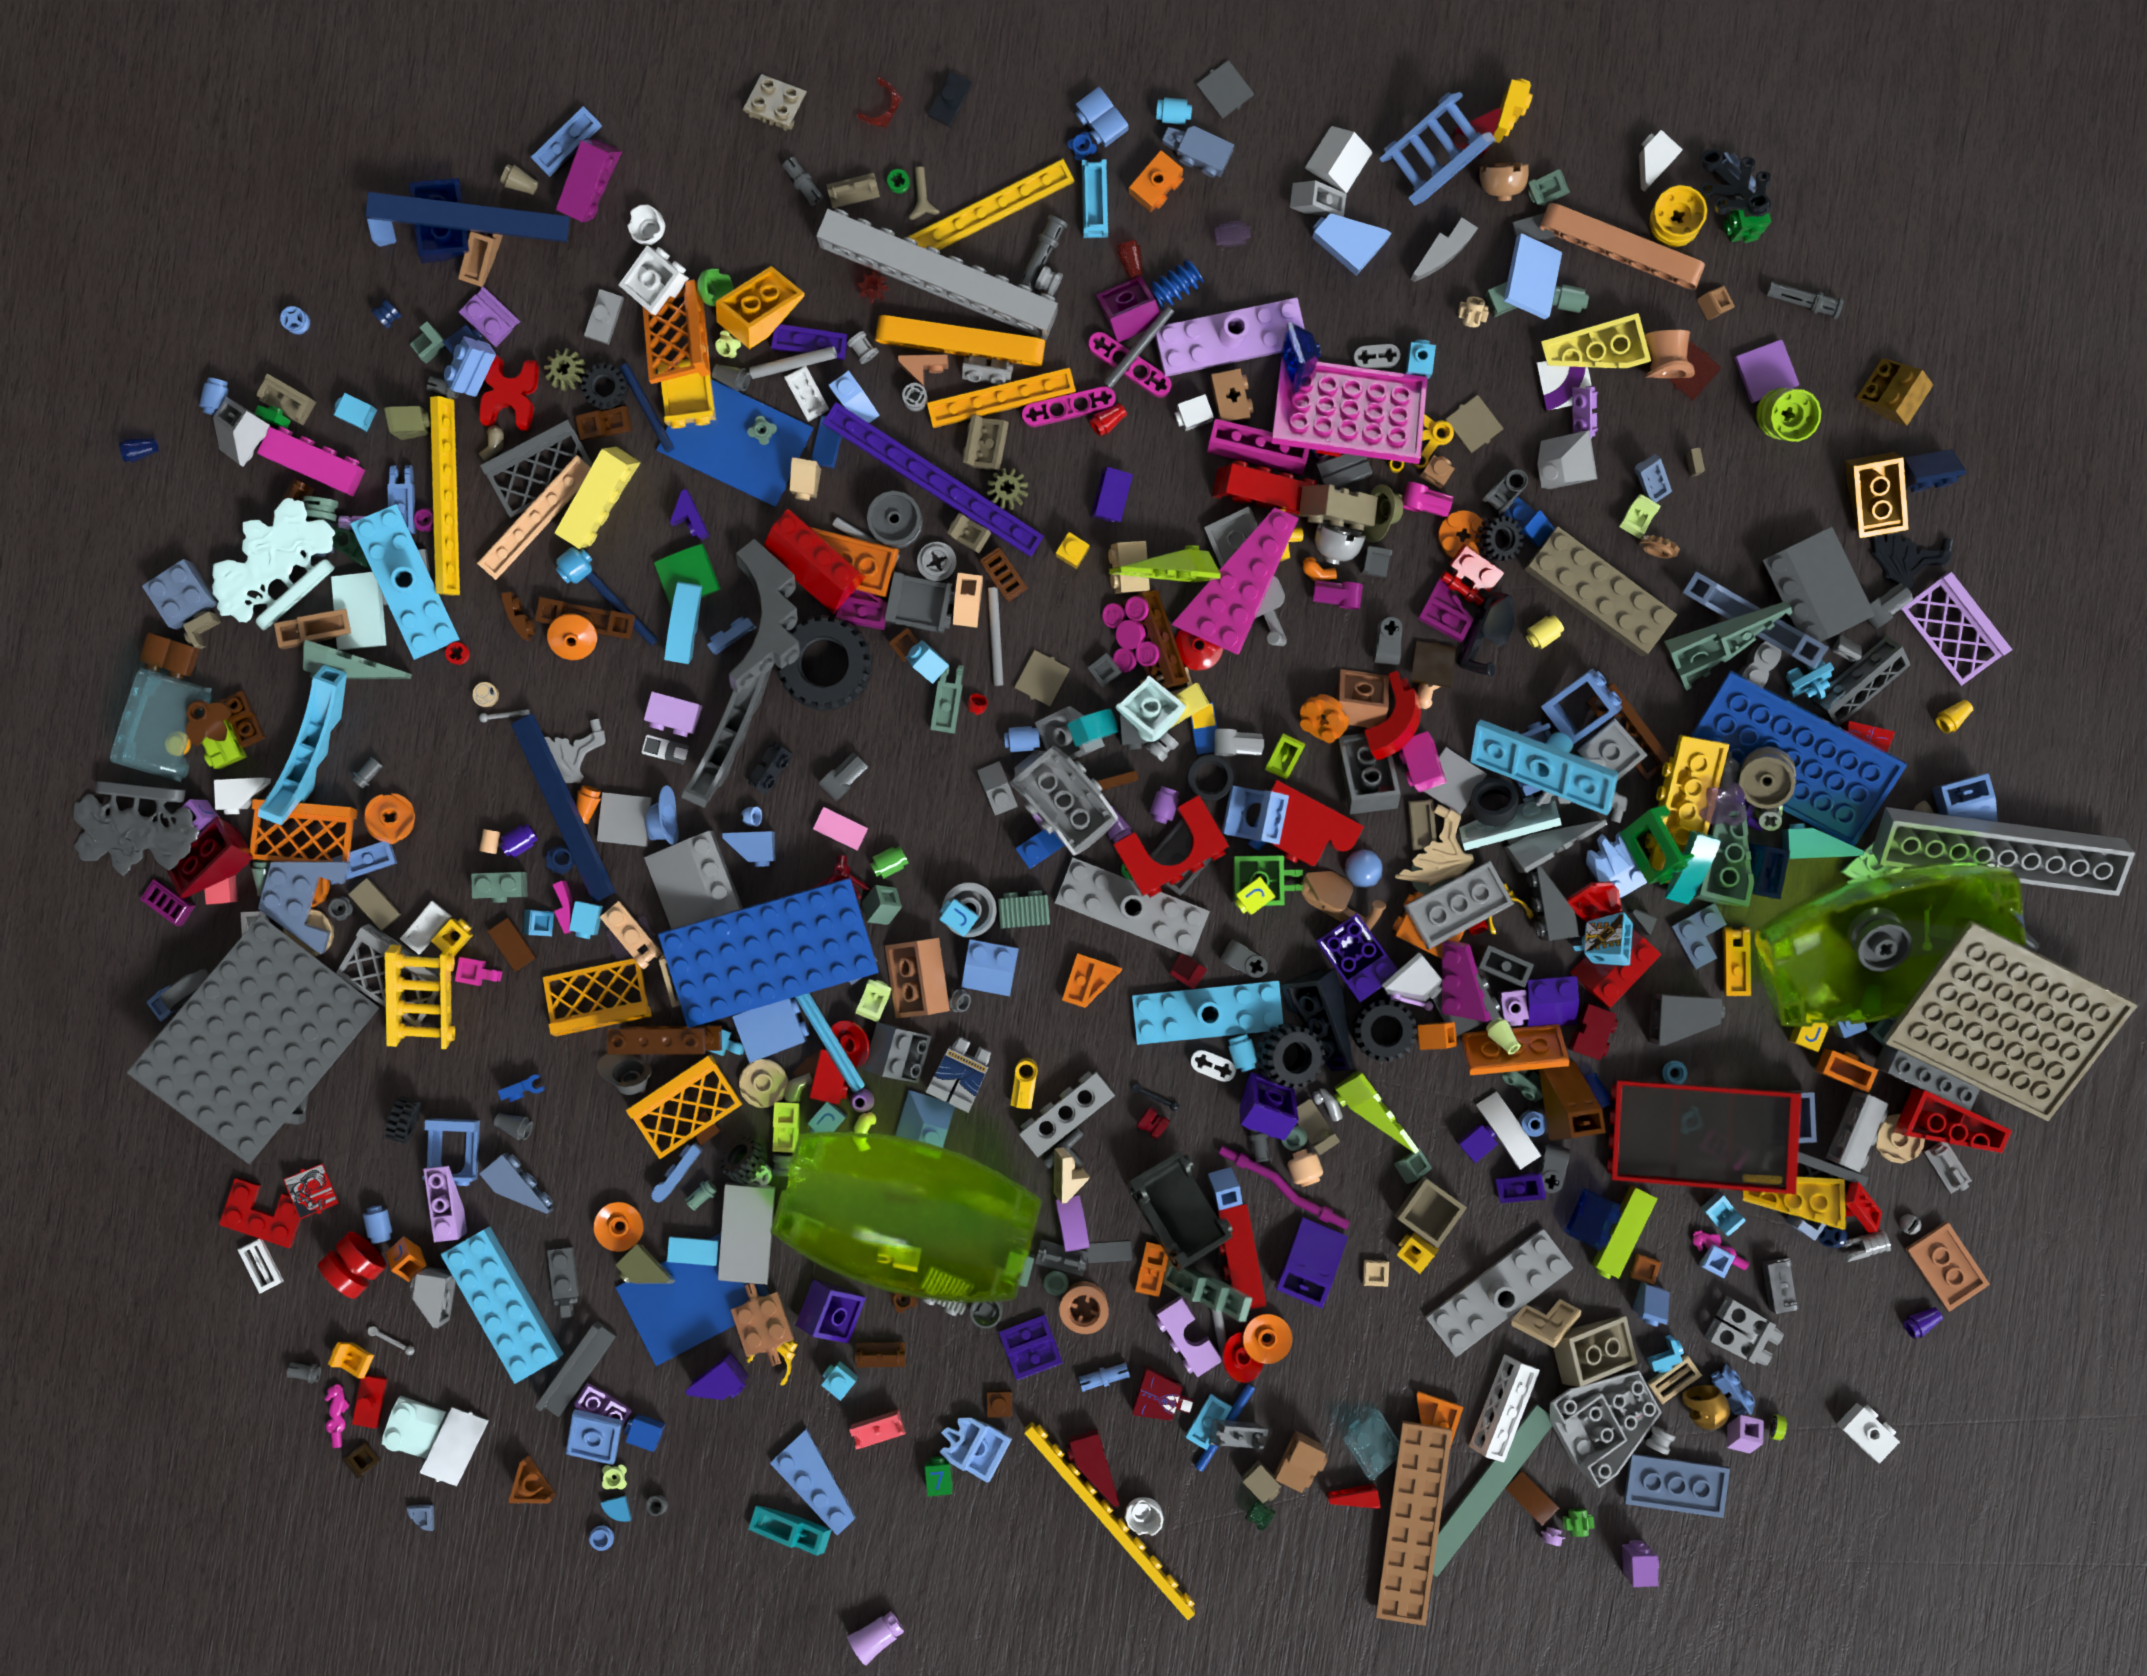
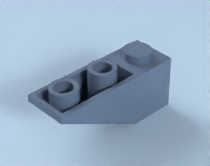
M502 1154L480 1173L491 1189L499 1195L546 1214L555 1209L551 1205L553 1201L549 1195L539 1191L535 1186L537 1185L536 1180L531 1174L523 1172L520 1168V1161L513 1154Z

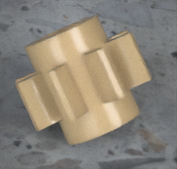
M1468 297L1466 303L1460 302L1458 318H1462V323L1468 327H1478L1481 321L1487 322L1489 306H1485V301L1482 298Z

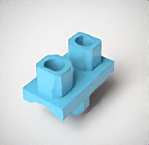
M1821 660L1816 669L1806 664L1811 673L1805 676L1798 667L1787 672L1786 678L1790 685L1789 693L1793 698L1805 692L1808 698L1815 695L1821 700L1826 697L1824 690L1830 687V683L1827 680L1832 677L1831 671L1834 670V667L1831 663L1825 664Z

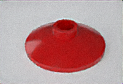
M1182 629L1175 638L1183 665L1191 670L1201 671L1212 667L1218 662L1223 652V648ZM1202 641L1204 644L1203 649H1196L1194 646L1195 642Z
M849 1020L835 1023L831 1030L853 1066L857 1068L863 1065L868 1059L870 1051L869 1041L864 1030L858 1024Z
M1239 1332L1230 1336L1225 1342L1222 1351V1361L1227 1374L1233 1380L1246 1383L1257 1378L1262 1370L1263 1363L1255 1361L1248 1355L1243 1344L1244 1332Z

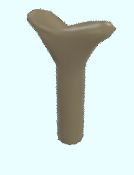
M916 167L917 204L909 216L911 220L925 213L934 215L940 213L939 210L927 201L924 167Z

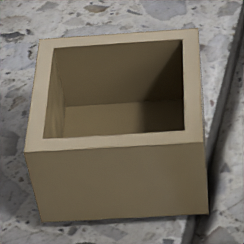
M1422 1176L1394 1216L1439 1248L1467 1207Z

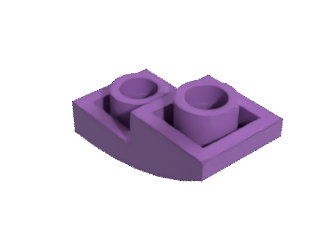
M1080 1195L1072 1197L1067 1203H1061L1059 1199L1056 1200L1055 1205L1065 1252L1089 1248Z
M589 1383L586 1384L574 1403L575 1407L582 1411L623 1420L622 1426L632 1412L624 1404Z

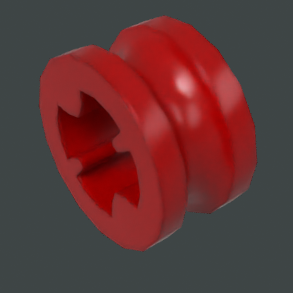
M453 642L447 646L445 656L449 662L462 665L468 661L470 651L466 645ZM454 648L459 650L462 648L463 651L460 653L461 659L456 657L453 659L452 656L455 654Z

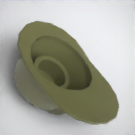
M1384 484L1377 485L1370 494L1378 497L1374 526L1364 527V531H1361L1366 536L1365 539L1373 543L1380 541L1386 535L1390 525L1397 523L1403 515L1402 495L1392 492Z

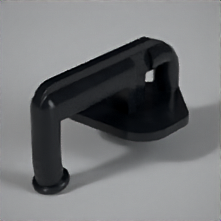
M1495 592L1490 594L1479 606L1457 660L1460 668L1490 677L1494 676L1495 665L1493 662L1484 664L1474 660L1484 637L1499 646L1504 645L1508 641L1515 624L1512 595Z

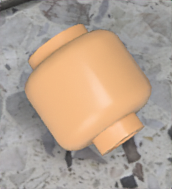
M1306 1149L1293 1153L1294 1159H1291L1287 1164L1293 1182L1301 1184L1302 1187L1319 1182V1177L1323 1175V1169L1318 1155L1314 1152L1307 1153Z

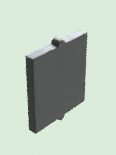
M1229 60L1216 70H1211L1207 77L1196 84L1221 119L1235 109L1239 110L1244 102L1254 96L1253 91Z

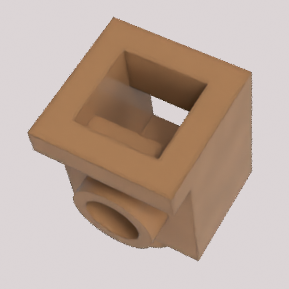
M1433 455L1420 477L1441 489L1455 468L1451 466L1452 463L1445 457Z

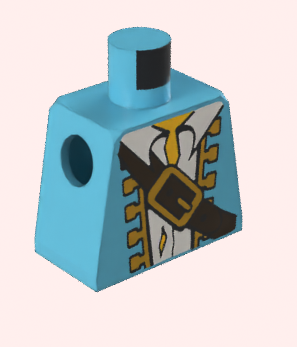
M1624 912L1590 920L1586 923L1585 936L1573 937V948L1575 951L1584 950V954L1595 964L1630 965L1633 923Z

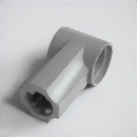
M1234 729L1215 730L1214 755H1262L1264 748L1262 734L1240 733Z

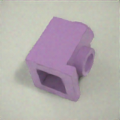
M1525 989L1498 992L1501 1018L1507 1020L1510 1026L1523 1025V1020L1529 1019ZM1513 1004H1518L1519 1011L1516 1013L1511 1011Z

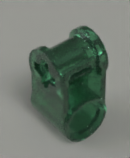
M344 528L334 529L335 535L332 537V546L349 556L353 561L369 568L370 565L356 535ZM342 534H347V544L340 546L338 538Z

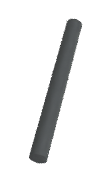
M1169 306L1164 308L1104 381L1105 384L1110 388L1116 384L1175 311Z

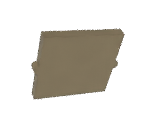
M1478 395L1465 405L1461 404L1456 412L1445 419L1451 424L1455 434L1470 453H1473L1483 444H1489L1490 439L1504 429Z
M1034 650L1014 688L1029 695L1031 700L1036 699L1050 707L1070 668L1055 661L1054 657L1049 658Z

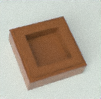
M1637 1253L1629 1277L1654 1286L1662 1262Z

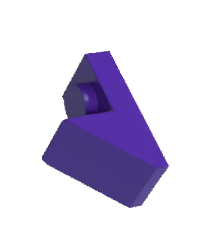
M687 489L682 490L670 524L676 526L690 519L687 526L692 536L697 535L700 540L710 537Z
M1531 1171L1523 1175L1495 1179L1500 1204L1546 1199L1542 1174Z

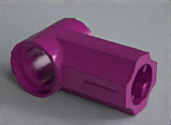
M1316 580L1312 602L1333 604L1344 609L1359 610L1363 584L1354 582L1333 583Z

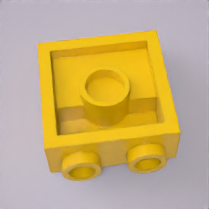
M1525 79L1511 80L1500 106L1502 113L1493 135L1496 139L1494 142L1500 143L1504 136L1508 137L1510 130H1512L1514 123L1517 122L1520 115H1525L1533 94L1529 93L1531 87L1529 81Z

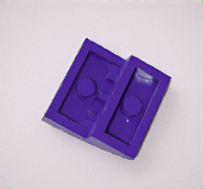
M1046 1315L999 1332L1017 1381L1063 1364Z

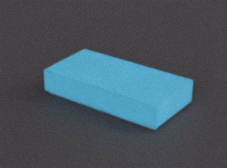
M670 1236L667 1262L717 1266L719 1240Z

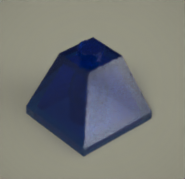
M1287 323L1281 355L1293 393L1299 392L1315 370L1317 360L1321 357V349L1319 343H1315L1312 333L1294 323Z

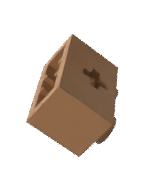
M1241 369L1211 374L1210 381L1218 419L1235 424L1249 421L1250 414L1254 413L1251 398H1246L1245 390L1249 389L1246 374L1242 375ZM1230 392H1233L1234 396H1238L1236 402L1232 403V399H1227Z

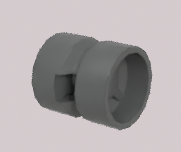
M983 1291L975 1296L970 1308V1317L975 1325L983 1329L992 1328L997 1325L1003 1312V1303L1000 1297L990 1291Z

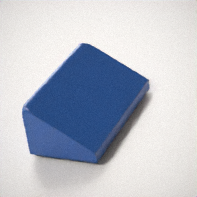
M821 415L811 461H816L819 466L835 469L842 437L822 424L826 416Z

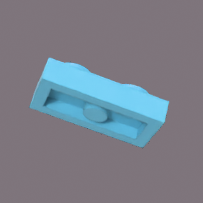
M1210 1393L1187 1431L1185 1438L1207 1450L1210 1445L1208 1442L1212 1419L1225 1420L1232 1406Z

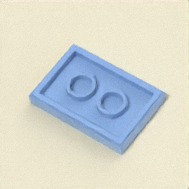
M1522 233L1516 237L1504 301L1543 319L1550 317L1562 252Z

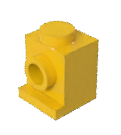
M461 918L458 921L450 919L431 942L442 952L446 947L451 948V956L455 957L459 950L473 936L469 932L472 927ZM455 931L460 934V938L457 941L452 937Z
M1414 1232L1412 1236L1406 1234L1400 1241L1398 1246L1401 1249L1397 1256L1420 1274L1434 1258L1439 1248L1433 1247L1419 1234ZM1413 1246H1416L1420 1252L1415 1251Z

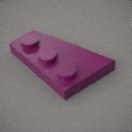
M1448 940L1443 943L1442 1014L1487 1022L1491 1017L1489 1011L1485 1009L1483 1002L1485 996L1483 989L1479 988L1476 977L1478 971L1470 944Z

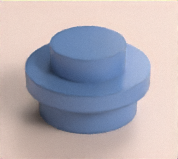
M596 1526L590 1532L589 1542L596 1550H607L614 1542V1533L608 1526Z

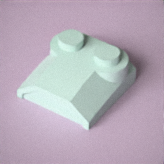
M1150 676L1125 700L1116 705V709L1138 729L1139 736L1149 742L1158 740L1177 722L1186 707Z
M403 1396L398 1397L386 1425L382 1445L391 1451L400 1450L426 1458L447 1412Z

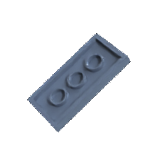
M1633 1453L1629 1458L1623 1502L1628 1505L1723 1518L1730 1468L1727 1466Z

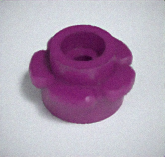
M422 508L415 513V527L422 532L424 530L427 532L434 530V513L431 509Z

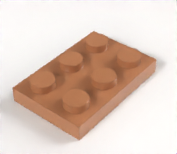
M1946 1221L1905 1248L1948 1312L1990 1285L1951 1225Z

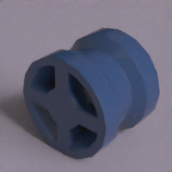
M386 298L381 301V305L378 308L374 307L371 310L374 316L387 329L392 326V322L395 319L402 317V314Z
M1826 1225L1817 1238L1823 1246L1840 1248L1846 1243L1847 1232L1846 1230Z

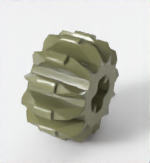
M565 348L563 355L559 350H555V359L551 356L547 357L551 365H544V369L549 372L545 377L548 381L553 380L551 385L554 388L560 385L561 390L566 391L569 384L571 389L575 390L576 385L574 382L583 383L579 375H586V370L581 368L585 365V361L579 359L577 352L571 354L567 348ZM567 365L569 367L567 369L568 373L564 375L562 373L564 371L563 366Z
M1002 468V477L996 472L993 473V477L997 482L988 481V486L995 489L987 491L988 496H995L991 501L994 504L1001 500V509L1004 510L1006 503H1009L1010 510H1014V501L1020 506L1023 504L1019 496L1028 497V493L1022 490L1028 487V483H1020L1024 478L1022 473L1015 478V469L1012 468L1010 475H1007L1006 469ZM1009 484L1010 487L1015 489H1011V494L1007 495L1005 491H1001V488L1004 489V485Z

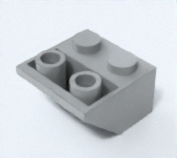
M228 397L225 398L213 417L219 450L239 465L244 466L252 458L258 443L265 438L270 425Z

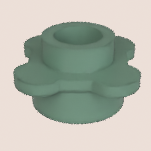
M758 416L753 427H750L747 432L751 438L755 437L761 445H767L769 439L776 433L777 427L775 424L765 421L763 416ZM761 428L765 430L763 433L760 432Z

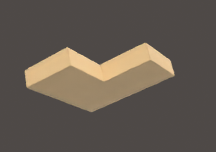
M1561 1299L1557 1301L1547 1315L1525 1305L1512 1319V1326L1555 1348L1581 1316V1310Z

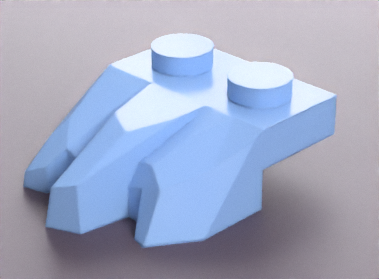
M1621 831L1616 834L1615 842H1610L1601 834L1597 839L1600 851H1587L1586 865L1597 882L1610 881L1614 883L1619 889L1620 898L1647 882L1619 833Z
M958 1418L959 1431L947 1427L941 1432L950 1441L951 1446L950 1448L944 1447L940 1453L949 1463L963 1471L967 1470L988 1483L994 1475L1012 1437L982 1421L973 1418Z

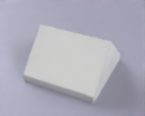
M1331 126L1305 169L1338 190L1347 193L1371 156L1372 151L1355 132Z

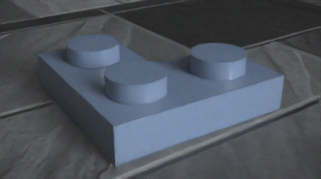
M1712 903L1671 925L1670 928L1692 968L1696 970L1717 958L1706 936L1727 924L1717 905Z

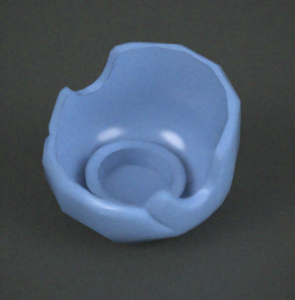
M1360 849L1352 852L1346 859L1345 873L1354 886L1369 888L1376 885L1382 878L1383 866L1381 860L1373 851Z

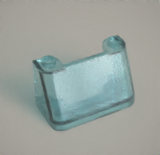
M141 668L134 679L111 750V762L181 782L189 770V764H186L187 761L183 758L189 739L186 734V726L189 722L186 710L188 705L195 700H203L210 704L212 699L210 694L211 688L161 672Z

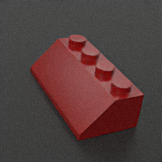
M789 509L772 526L763 546L795 575V580L833 614L866 578Z

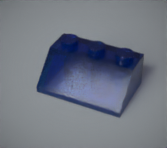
M459 178L409 183L411 197L462 203ZM415 225L421 263L447 261L469 252L467 231Z

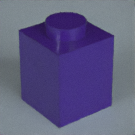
M1479 1123L1457 1141V1144L1474 1163H1477L1498 1145L1494 1140L1497 1137L1494 1131L1488 1125L1483 1127Z

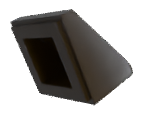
M364 1442L346 1456L343 1462L358 1479L379 1463L380 1460L368 1444Z

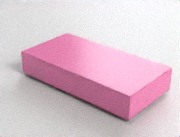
M823 807L813 828L857 851L868 828Z

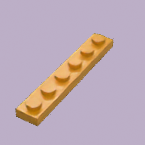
M1066 368L929 402L927 405L933 428L969 420L972 415L981 417L1031 403L1076 393L1071 370Z

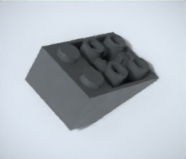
M1535 867L1529 873H1526L1528 887H1532L1533 897H1530L1531 909L1533 912L1536 911L1537 921L1534 922L1536 936H1540V940L1545 941L1579 936L1575 911L1542 867Z

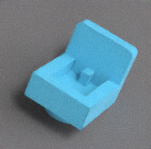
M1717 1192L1701 1207L1713 1224L1727 1236L1731 1235L1745 1222V1218L1734 1209L1720 1192Z
M1671 1335L1665 1336L1669 1347L1668 1351L1646 1358L1649 1367L1653 1371H1658V1373L1667 1372L1672 1369L1673 1365L1683 1362L1681 1354H1684L1682 1345L1679 1340H1675Z

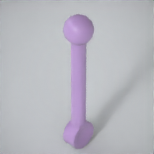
M1391 994L1390 1000L1421 1006L1427 1011L1433 1009V1003L1430 1001L1421 1002L1402 997L1399 994Z

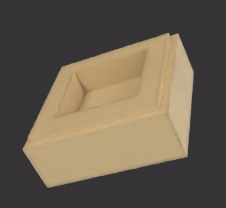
M1364 1260L1363 1285L1388 1287L1389 1261Z

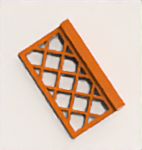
M693 279L685 282V287L680 290L675 298L669 296L656 315L643 307L648 377L651 384L694 373H699L701 377L711 375L704 302L697 293V283ZM684 296V302L679 308L672 305L676 298ZM668 308L675 311L668 321L661 318ZM682 315L686 318V322L681 328H678L674 323ZM659 321L664 326L658 334L652 332V328ZM671 328L677 333L669 342L663 337ZM684 336L688 338V342L681 349L676 344ZM661 342L666 347L658 355L654 353L653 349ZM673 349L678 352V355L672 362H669L664 358ZM684 357L689 358L691 366L683 368L677 366ZM661 362L668 366L663 373L655 374V370Z
M253 799L252 809H254L250 844L252 859L266 861L340 862L333 861L327 854L338 845L343 850L342 861H349L354 819H357V809L298 803L284 821L286 822L289 818L295 819L300 825L297 829L289 834L282 825L275 823L274 826L264 832L260 827L261 817H258V812L265 800ZM317 820L324 828L313 836L306 826L312 821ZM324 821H329L331 823L326 825ZM338 822L346 823L345 833L337 838L331 831V828ZM279 828L286 838L275 845L268 836ZM304 830L310 840L302 847H299L293 840V837ZM328 832L335 842L324 850L317 839ZM266 839L272 849L265 855L257 854L258 844ZM290 841L297 851L290 857H285L279 849ZM314 843L321 853L314 859H309L303 851ZM276 852L279 856H271V855ZM324 856H325L326 859H327V860H320V859H321L322 857H324Z

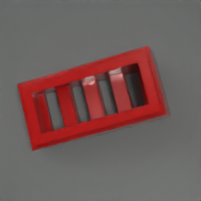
M1375 1484L1326 1493L1329 1504L1381 1508Z

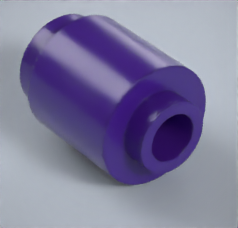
M527 823L524 826L519 825L502 836L503 842L499 845L507 856L512 855L515 858L534 846V842L538 838Z

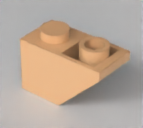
M957 574L953 625L978 627L983 586L982 576Z

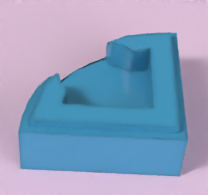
M626 1495L601 1502L603 1510L609 1517L622 1522L631 1521L632 1518Z

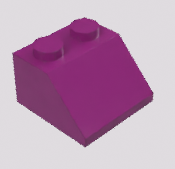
M1141 276L1096 294L1103 314L1117 342L1128 340L1134 335L1146 331L1160 314L1156 300Z

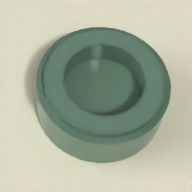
M1295 1125L1286 1140L1281 1141L1287 1149L1297 1151L1306 1144L1307 1134L1302 1127Z
M1052 1270L1045 1276L1044 1287L1049 1294L1058 1296L1063 1294L1068 1288V1277L1063 1271Z

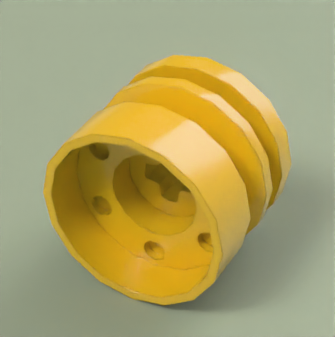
M1678 185L1667 189L1660 195L1650 214L1649 226L1652 235L1665 246L1680 247L1687 245L1696 237L1706 220L1707 206L1705 199L1699 191L1690 186ZM1674 216L1676 219L1680 218V223H1678L1677 221L1672 222V217Z

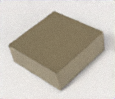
M1694 448L1685 453L1690 477L1703 473L1705 468L1701 449Z

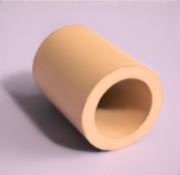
M483 829L479 851L496 854L500 832Z

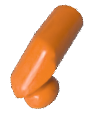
M1307 557L1303 560V571L1313 581L1337 580L1336 568L1322 569L1313 557Z

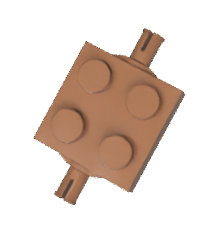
M754 1283L746 1285L744 1287L746 1288L749 1300L744 1305L731 1309L746 1357L758 1353H767L771 1367L781 1364L777 1349L782 1344L794 1340V1336L779 1292L768 1296H758Z

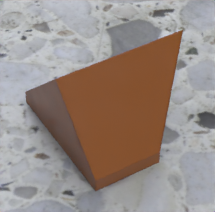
M527 1455L519 1463L508 1503H549L555 1498L556 1493L532 1458Z

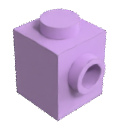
M1739 1415L1727 1425V1448L1750 1454L1763 1444L1764 1420Z

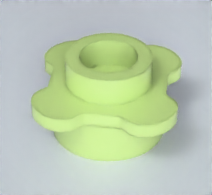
M721 331V337L715 343L716 350L724 357H736V350L741 347L740 341L733 335H730L728 331Z
M607 1464L603 1467L602 1486L605 1489H624L626 1487L625 1473L627 1468L624 1465L612 1467ZM612 1475H616L617 1478L613 1479Z

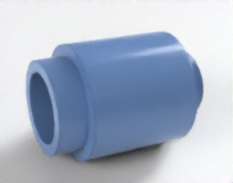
M208 378L207 383H204L199 407L204 408V413L215 415L225 398L228 397L229 389L227 388V382Z
M1032 726L1009 728V733H1004L1005 748L1010 747L1011 752L1033 751L1034 748H1040L1038 728H1032Z
M1534 1110L1523 1112L1518 1119L1523 1131L1532 1137L1542 1135L1547 1128L1545 1117ZM1537 1120L1536 1126L1531 1128V1122Z
M382 1205L367 1208V1213L363 1214L367 1237L371 1239V1243H380L391 1239L392 1227L388 1209H382Z

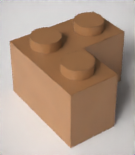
M1295 1431L1274 1473L1275 1480L1303 1493L1305 1487L1309 1488L1318 1470L1322 1471L1327 1463L1328 1458L1325 1457L1326 1452L1322 1443Z

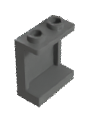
M894 572L885 622L944 634L945 628H950L952 614H948L950 604L954 605L956 590H953V584L905 576L902 573Z

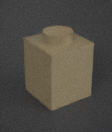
M1260 1460L1241 1476L1243 1483L1262 1503L1266 1500L1272 1501L1280 1492V1482L1275 1480L1274 1475Z

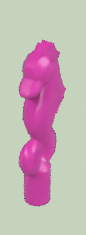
M1702 1230L1694 1231L1692 1241L1694 1245H1697L1699 1251L1703 1250V1244L1708 1250L1712 1245H1715L1735 1256L1732 1262L1733 1265L1743 1270L1747 1269L1749 1265L1747 1260L1737 1256L1736 1251L1732 1247L1720 1245L1722 1242L1718 1233L1708 1234L1702 1232Z
M340 1384L331 1386L327 1391L328 1395L325 1397L326 1401L333 1398L329 1407V1414L332 1419L328 1420L325 1425L327 1432L331 1433L332 1448L342 1447L341 1432L345 1429V1420L341 1412L344 1413L350 1405L347 1399H345L344 1388Z

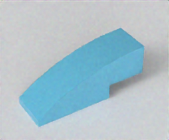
M677 582L664 660L689 664L693 658L702 593L701 585Z

